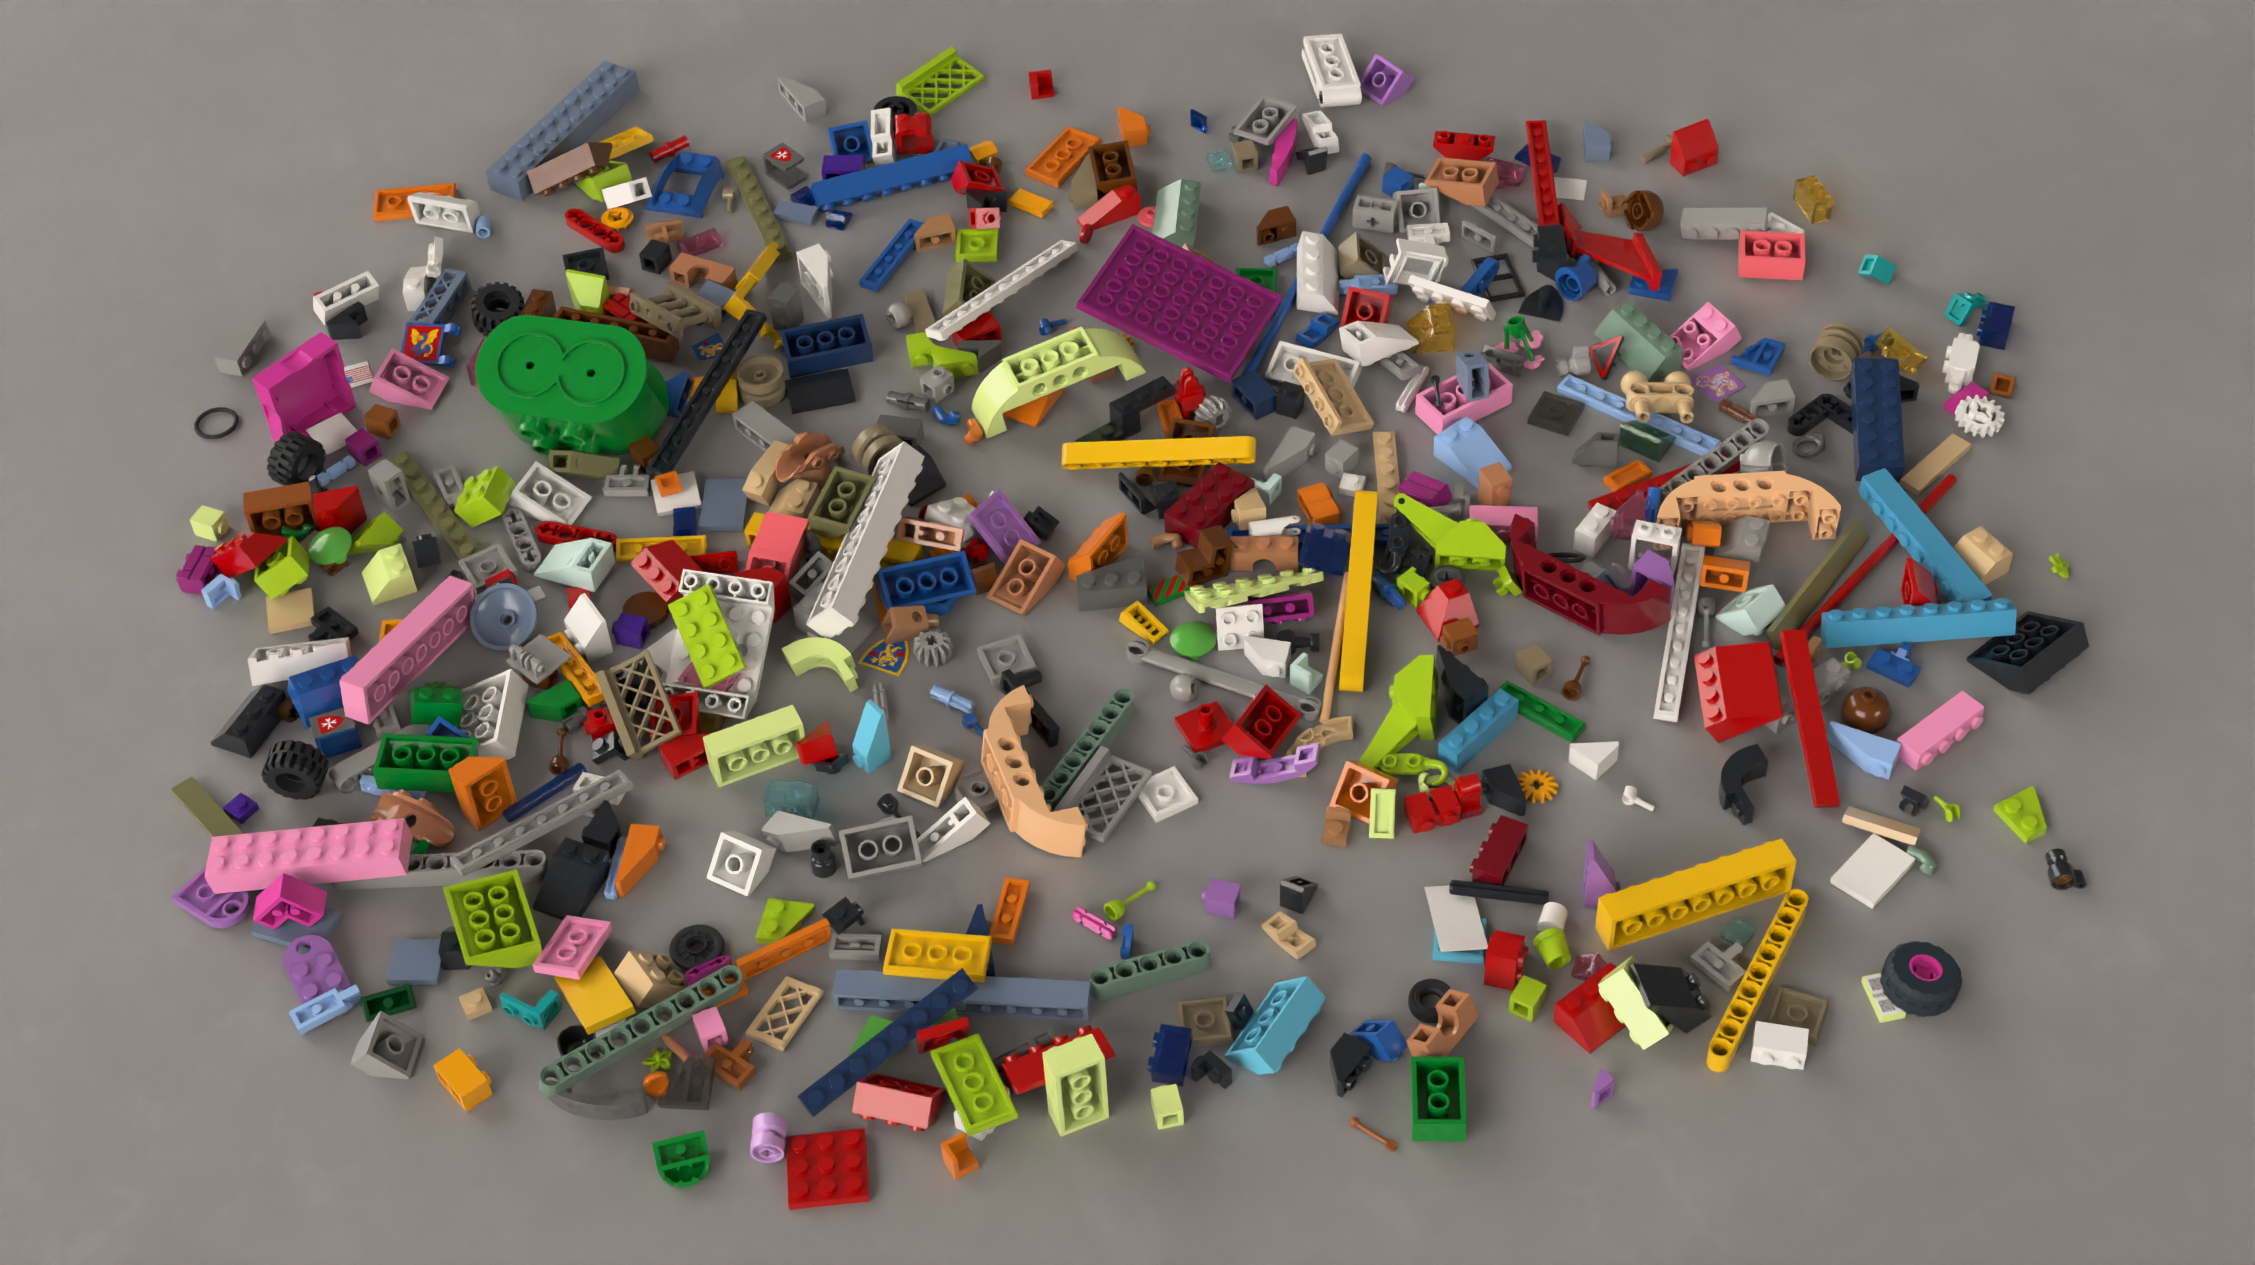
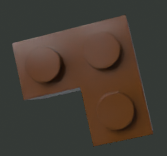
M1221 525L1200 530L1198 547L1177 552L1175 570L1180 574L1187 586L1228 576L1233 541Z

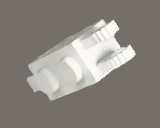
M1959 333L1958 337L1954 338L1952 346L1947 347L1945 358L1949 360L1944 361L1942 373H1946L1945 382L1949 383L1948 391L1953 395L1962 389V385L1966 386L1973 380L1980 345L1973 341V335Z

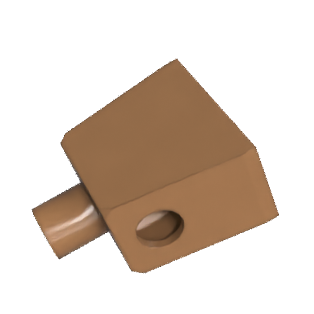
M923 605L890 607L881 623L885 644L914 640L915 637H919L920 632L926 633L928 628L938 627V615L936 613L926 614Z

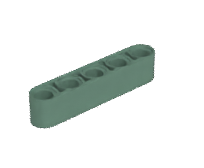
M1195 940L1097 967L1090 973L1091 995L1096 1000L1103 1001L1204 973L1210 967L1209 945L1202 940Z

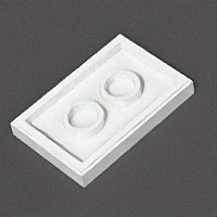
M1873 833L1831 877L1830 883L1873 909L1915 864L1916 858Z

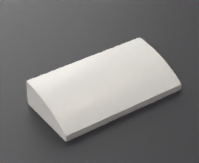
M1279 341L1266 371L1265 378L1281 383L1287 381L1301 385L1293 369L1299 358L1305 357L1308 363L1336 358L1353 388L1362 370L1359 361Z

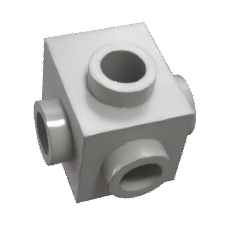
M939 365L920 378L921 394L937 404L955 391L953 374Z

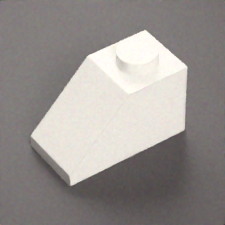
M1244 636V655L1262 675L1286 678L1291 659V642Z

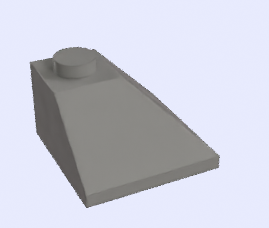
M1437 187L1396 191L1393 193V200L1398 201L1397 224L1400 233L1407 232V225L1440 223Z
M381 1011L357 1043L350 1065L370 1076L408 1079L410 1078L424 1035Z

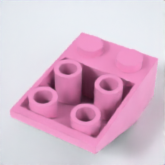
M1709 302L1669 336L1683 349L1681 365L1687 371L1727 353L1742 339L1736 326Z

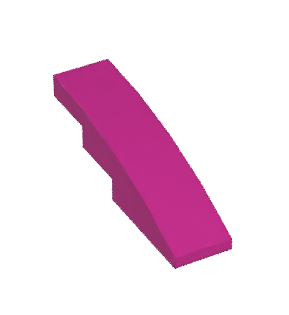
M1295 118L1291 120L1275 140V152L1272 154V166L1270 167L1271 185L1278 186L1293 160L1297 141V119Z

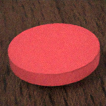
M1148 206L1139 211L1138 220L1142 225L1153 227L1156 206Z

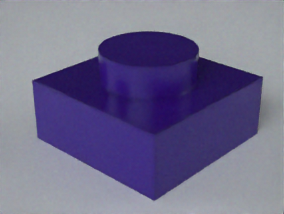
M239 793L223 809L228 816L243 824L259 810L257 802L243 793Z

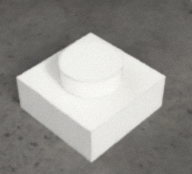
M1343 473L1339 485V494L1355 497V490L1363 491L1365 476Z

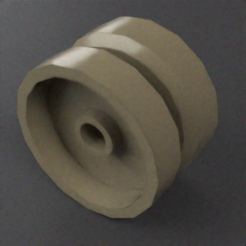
M756 355L743 360L738 365L736 370L740 397L745 405L753 401L764 408H771L785 398L787 391L782 363L777 358L769 355Z
M874 424L863 430L855 439L851 450L852 458L868 475L872 476L879 458L903 441L888 425Z

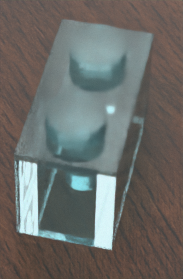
M770 779L763 800L766 817H773L777 811H782L814 820L820 800L817 784Z

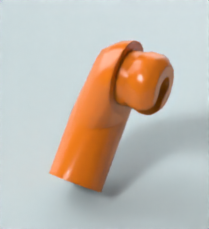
M975 418L969 419L966 423L969 431L964 436V441L968 445H973L974 442H978L983 436V430Z

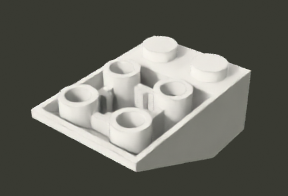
M1356 321L1339 328L1343 351L1354 360L1359 361L1362 367L1372 365L1380 359L1389 358L1395 353L1408 350L1412 346L1419 344L1417 339L1395 324Z

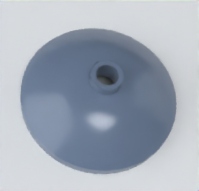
M511 583L496 584L483 591L475 600L470 614V625L476 639L485 647L495 651H509V647L512 644L523 645L533 634L538 620L537 606L533 597L522 587ZM512 617V622L507 624V619Z

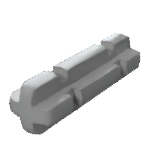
M883 683L874 684L872 687L874 703L885 712L887 723L889 721L885 685Z

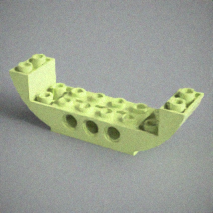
M1081 326L1003 358V362L988 374L977 389L971 409L986 438H990L1007 431L1002 415L1006 411L1115 366H1118L1126 381L1142 375L1146 371L1131 345L1124 337L1106 329H1083Z

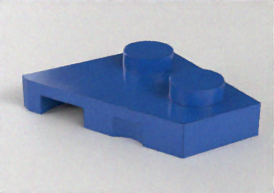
M1678 269L1662 270L1658 291L1650 290L1644 279L1633 275L1628 294L1670 301L1678 276Z
M1765 337L1758 341L1757 344L1747 347L1742 355H1733L1730 365L1770 377L1785 350L1786 344Z

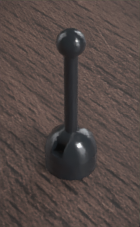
M887 793L878 800L877 806L883 813L894 814L897 818L902 817L897 811L899 806L898 800L892 793ZM915 831L916 838H919L920 833L918 831Z

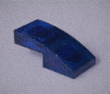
M696 507L673 508V537L697 536Z

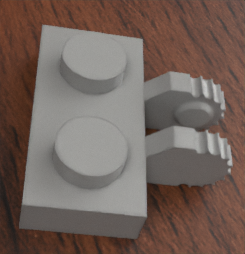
M621 465L619 475H606L603 489L604 496H649L651 477L650 475H641L640 465H634L633 475H628L627 465Z

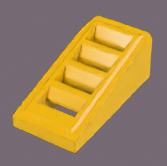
M1138 600L1123 610L1119 621L1124 626L1152 645L1170 631ZM1148 625L1152 626L1148 630L1145 629ZM1155 630L1159 631L1155 636L1151 634Z

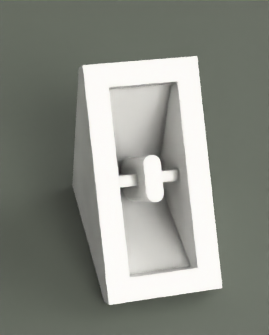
M1619 742L1571 743L1568 757L1569 763L1597 780L1617 761Z

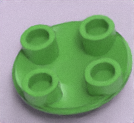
M327 528L319 532L312 539L308 550L309 556L317 565L341 564L347 559L346 554L351 548L352 537L344 528Z
M1201 622L1183 623L1177 626L1170 636L1171 648L1183 656H1188L1192 661L1201 659L1202 655L1210 652L1216 645L1214 630Z

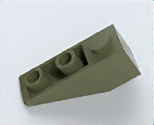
M550 450L548 469L563 479L605 480L606 475H619L620 459L575 451Z

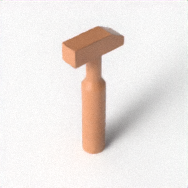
M665 1034L661 1036L664 1044L685 1064H690L693 1061V1056L671 1035Z

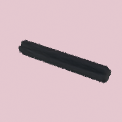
M1451 880L1449 885V893L1451 895L1545 905L1549 901V892L1547 890Z

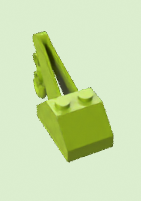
M1419 655L1394 675V685L1389 687L1392 708L1360 758V762L1377 770L1380 769L1388 775H1417L1429 769H1438L1442 775L1438 780L1431 783L1433 786L1443 784L1449 776V769L1445 763L1440 760L1426 758L1417 753H1398L1416 737L1420 740L1435 741L1439 676L1434 655Z

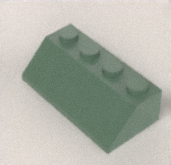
M1180 179L1158 190L1152 234L1181 248L1185 243L1193 247L1196 236L1201 182Z
M1630 301L1612 309L1593 334V337L1599 342L1619 335L1624 336V341L1619 350L1620 356L1616 358L1631 371L1642 372L1648 379V382L1656 381L1681 368L1683 349Z

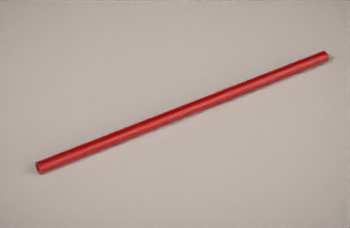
M1948 474L1918 505L1920 510L1926 515L1957 482V478L1953 474ZM1891 533L1799 629L1806 631L1807 638L1821 624L1822 612L1835 610L1899 543L1896 536ZM1783 648L1773 656L1774 663L1779 666L1785 662Z

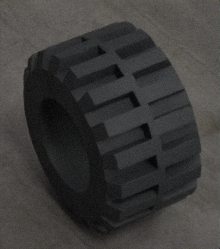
M495 282V284L487 283L486 287H479V292L475 291L473 298H471L473 324L480 333L484 332V336H488L502 322L519 316L524 308L522 293L519 290L516 291L515 286H509L505 282L503 284H500V282ZM494 308H503V309H506V310L503 311V312H492V311H490V310H492V309H494Z
M297 431L287 432L286 435L280 437L279 441L274 443L273 449L271 448L270 456L267 459L268 475L273 481L283 486L309 482V477L317 476L324 469V462L326 460L324 456L325 449H323L321 443Z
M282 740L273 744L272 748H270L261 773L262 780L269 789L283 795V797L306 800L320 793L329 768V761L326 760L327 757L321 753V750L314 748L311 744L298 740Z

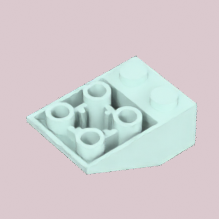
M588 538L556 544L536 570L534 577L595 592L616 563L612 543Z

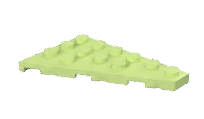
M1316 566L1303 567L1300 572H1294L1293 570L1280 571V575L1271 576L1268 573L1258 575V579L1249 580L1248 577L1237 578L1235 583L1226 584V581L1212 583V587L1204 588V585L1191 586L1189 591H1185V598L1198 613H1205V607L1223 608L1246 602L1250 595L1252 597H1264L1289 590V585L1292 584L1293 586H1305L1324 581L1323 571L1319 568L1316 569Z

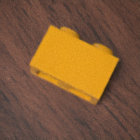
M460 1048L433 1065L438 1080L466 1112L493 1095L489 1085L492 1083V1080L485 1070L480 1072L471 1054L466 1055Z

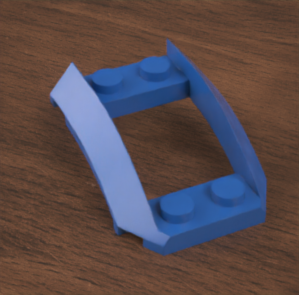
M682 152L658 175L651 189L652 197L648 198L645 210L703 218L704 207L708 204L714 187L720 178L723 179L725 176L720 160L716 156ZM673 172L702 176L694 195L663 191Z

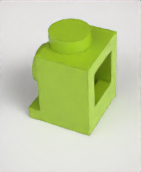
M1413 566L1397 578V591L1415 608L1432 592L1430 590V583L1424 577L1416 574V568Z

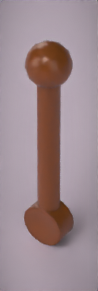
M1357 1117L1350 1118L1349 1124L1351 1127H1358L1382 1142L1390 1152L1397 1149L1395 1140L1385 1139L1360 1123Z

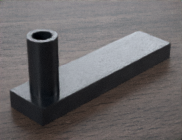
M1010 669L1005 670L1001 673L1000 690L1007 695L1022 685L1027 688L1041 683L1042 674L1038 669L1015 676ZM1033 697L1034 707L1030 711L1032 717V724L1030 725L1049 747L1058 745L1060 727Z

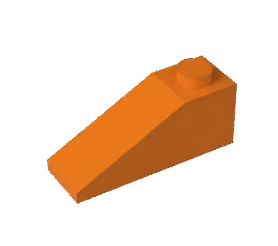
M631 824L615 880L619 897H624L658 861L660 851L665 849L666 839L665 836H662L660 826Z

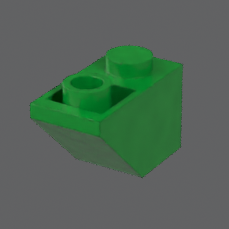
M569 680L526 700L529 714L532 718L561 722L578 711L579 707L583 706L580 695Z

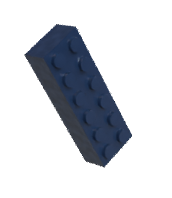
M1854 358L1850 371L1855 481H1861L1863 476L1886 468L1899 483L1905 469L1899 359Z

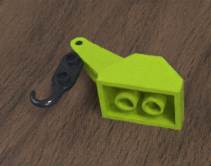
M1400 493L1394 497L1393 506L1396 513L1391 516L1389 523L1388 548L1392 556V565L1389 568H1383L1379 565L1378 559L1374 560V566L1380 574L1392 575L1396 573L1409 546L1410 525L1436 550L1435 568L1454 566L1463 570L1498 572L1497 570L1505 564L1506 545L1485 522L1469 518L1466 521L1457 523L1406 494Z

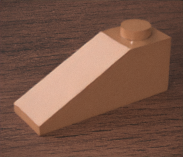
M907 516L902 517L898 523L896 540L960 552L962 550L965 529Z

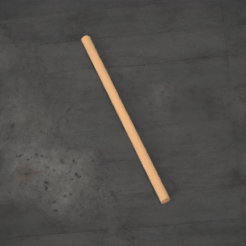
M1345 572L1343 575L1319 720L1321 724L1330 718L1344 632L1348 572Z

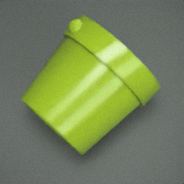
M1562 928L1547 929L1533 939L1532 943L1536 951L1539 952L1549 969L1561 968L1571 961L1572 957Z

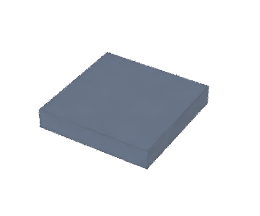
M396 939L387 976L388 985H406L410 983L411 985H438L443 967L438 953L441 939Z

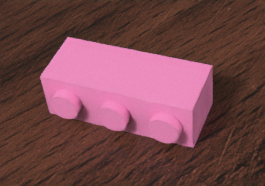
M1469 505V518L1485 522L1501 541H1510L1511 523L1515 514L1530 519L1535 523L1537 542L1538 507Z

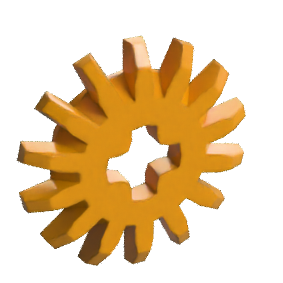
M1529 769L1530 776L1525 772H1521L1520 775L1522 777H1516L1526 800L1528 798L1531 799L1533 804H1535L1536 800H1540L1541 804L1545 803V798L1551 801L1553 798L1550 793L1554 795L1558 793L1554 789L1559 788V785L1554 782L1556 778L1548 777L1550 775L1548 771L1541 775V769H1538L1537 774H1534V771ZM1534 781H1538L1539 785L1543 786H1540L1539 789H1535L1534 786L1530 785H1533Z

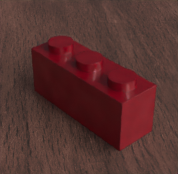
M1500 815L1496 824L1492 823L1488 833V840L1482 842L1478 859L1474 858L1471 863L1469 872L1472 873V882L1495 885L1505 884L1527 841L1529 824Z

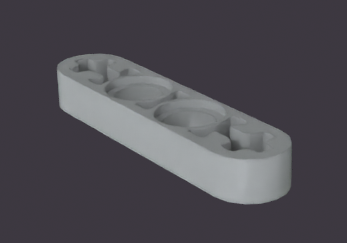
M509 507L502 513L506 530L523 569L527 572H536L542 563L541 554L520 508ZM515 517L517 522L513 523L511 518ZM517 530H524L522 534H514ZM525 544L531 545V546H530L529 548H527V549H521V548H520L522 545H525ZM532 556L534 562H530L528 557Z

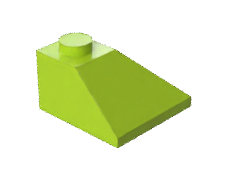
M567 269L566 277L575 308L604 315L603 303L610 299L606 276Z
M384 511L366 523L352 538L351 548L346 555L378 552V550L388 546H394L401 540L398 536L404 530Z

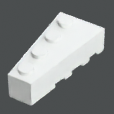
M349 637L256 648L248 658L252 686L289 680L290 676L351 657Z

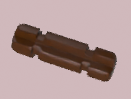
M1723 399L1719 404L1718 409L1725 414L1728 412L1729 416L1742 423L1746 422V425L1754 419H1759L1757 415L1749 414L1748 410L1736 404L1732 405V402L1727 399Z

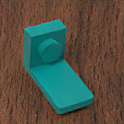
M1970 292L1955 293L1944 316L1957 325L1964 326L1974 308H1990L1992 304L1986 301L1987 297L1978 292L1975 294Z
M551 989L544 997L538 1000L535 1008L504 992L499 996L502 1009L507 1015L519 1017L529 1026H537L543 1030L546 1029L562 1009L559 994Z

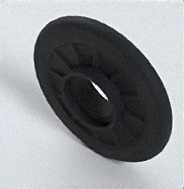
M700 924L688 926L680 930L673 937L669 946V954L677 966L690 970L720 957L724 951V940L719 931L711 926ZM694 944L703 945V948L698 951L690 949Z

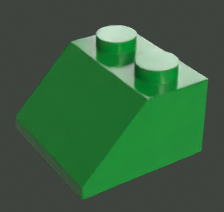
M413 687L409 690L411 724L432 725L437 717L440 716L453 726H460L463 706L461 689Z

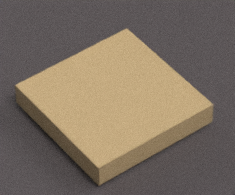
M311 588L287 592L281 597L278 595L273 600L269 596L266 597L270 634L313 626L310 618L315 615Z

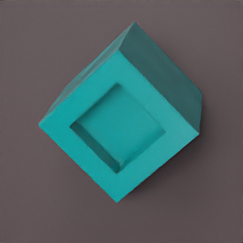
M1865 255L1857 274L1862 277L1875 278L1883 284H1889L1896 265L1879 255Z

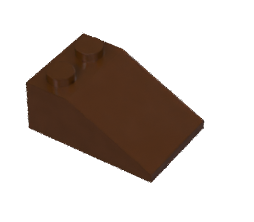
M1172 417L1167 439L1218 437L1219 432L1215 424ZM1209 465L1160 467L1158 481L1176 482L1181 485L1193 486L1207 473Z

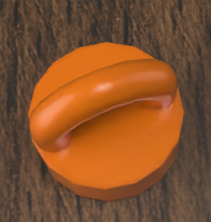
M651 1072L643 1080L645 1093L650 1097H662L669 1091L670 1083L666 1072Z

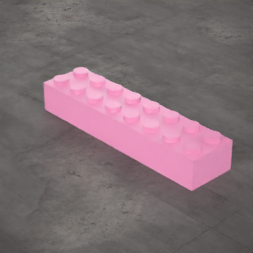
M449 576L414 608L410 614L400 621L391 632L385 635L354 667L341 677L339 681L346 717L369 725L387 708L390 702L392 703L471 626L470 614L475 602L473 583Z
M399 818L212 837L204 877L213 893L219 894L266 889L283 873L310 885L407 875L413 835L405 819Z

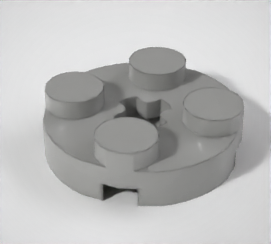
M982 769L969 770L959 777L958 783L955 785V798L957 802L966 797L979 806L983 812L998 806V798L995 797L985 772H982ZM979 788V790L984 791L982 793H976L975 789Z

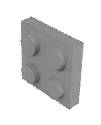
M500 543L458 561L459 567L468 581L473 583V589L477 595L487 589L485 579L507 568L515 574L516 578L519 577L517 569Z
M1021 634L976 647L978 657L992 686L1001 683V673L1005 670L1010 669L1015 676H1019L1036 669V665Z

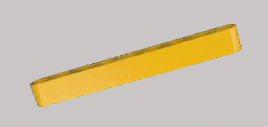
M1250 436L1064 443L1062 445L1061 467L1068 470L1216 465L1218 462L1223 464H1249L1256 461V439Z
M1791 889L1786 893L1709 1043L1706 1060L1707 1066L1712 1071L1724 1072L1729 1068L1805 918L1809 899L1803 890Z

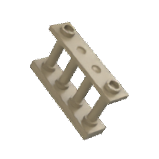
M673 281L665 283L664 294L646 299L635 292L630 293L629 306L631 313L678 339H683L684 327L698 323H704L713 329L722 327L721 307Z

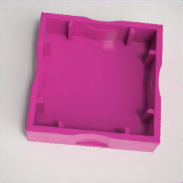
M322 332L252 378L274 442L279 441L282 435H286L290 431H297L311 438L306 429L339 413L344 415L356 407L350 383L345 376L344 363L338 343Z

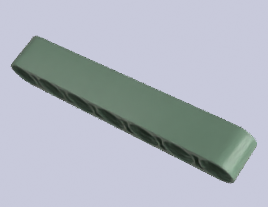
M1121 688L1113 693L1041 785L1044 791V800L1046 804H1050L1052 812L1100 746L1109 748L1134 716V693L1130 689Z

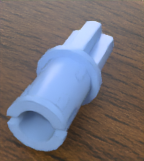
M935 684L930 691V698L946 704L947 708L955 707L968 714L972 713L975 708L974 702L959 696V693L955 690L950 691Z

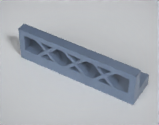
M444 268L409 320V323L448 324L471 289L467 272ZM448 276L455 277L453 280L445 282ZM446 289L445 293L436 296L437 292ZM437 302V305L435 307L427 309L428 305ZM428 316L425 322L418 321L419 319Z

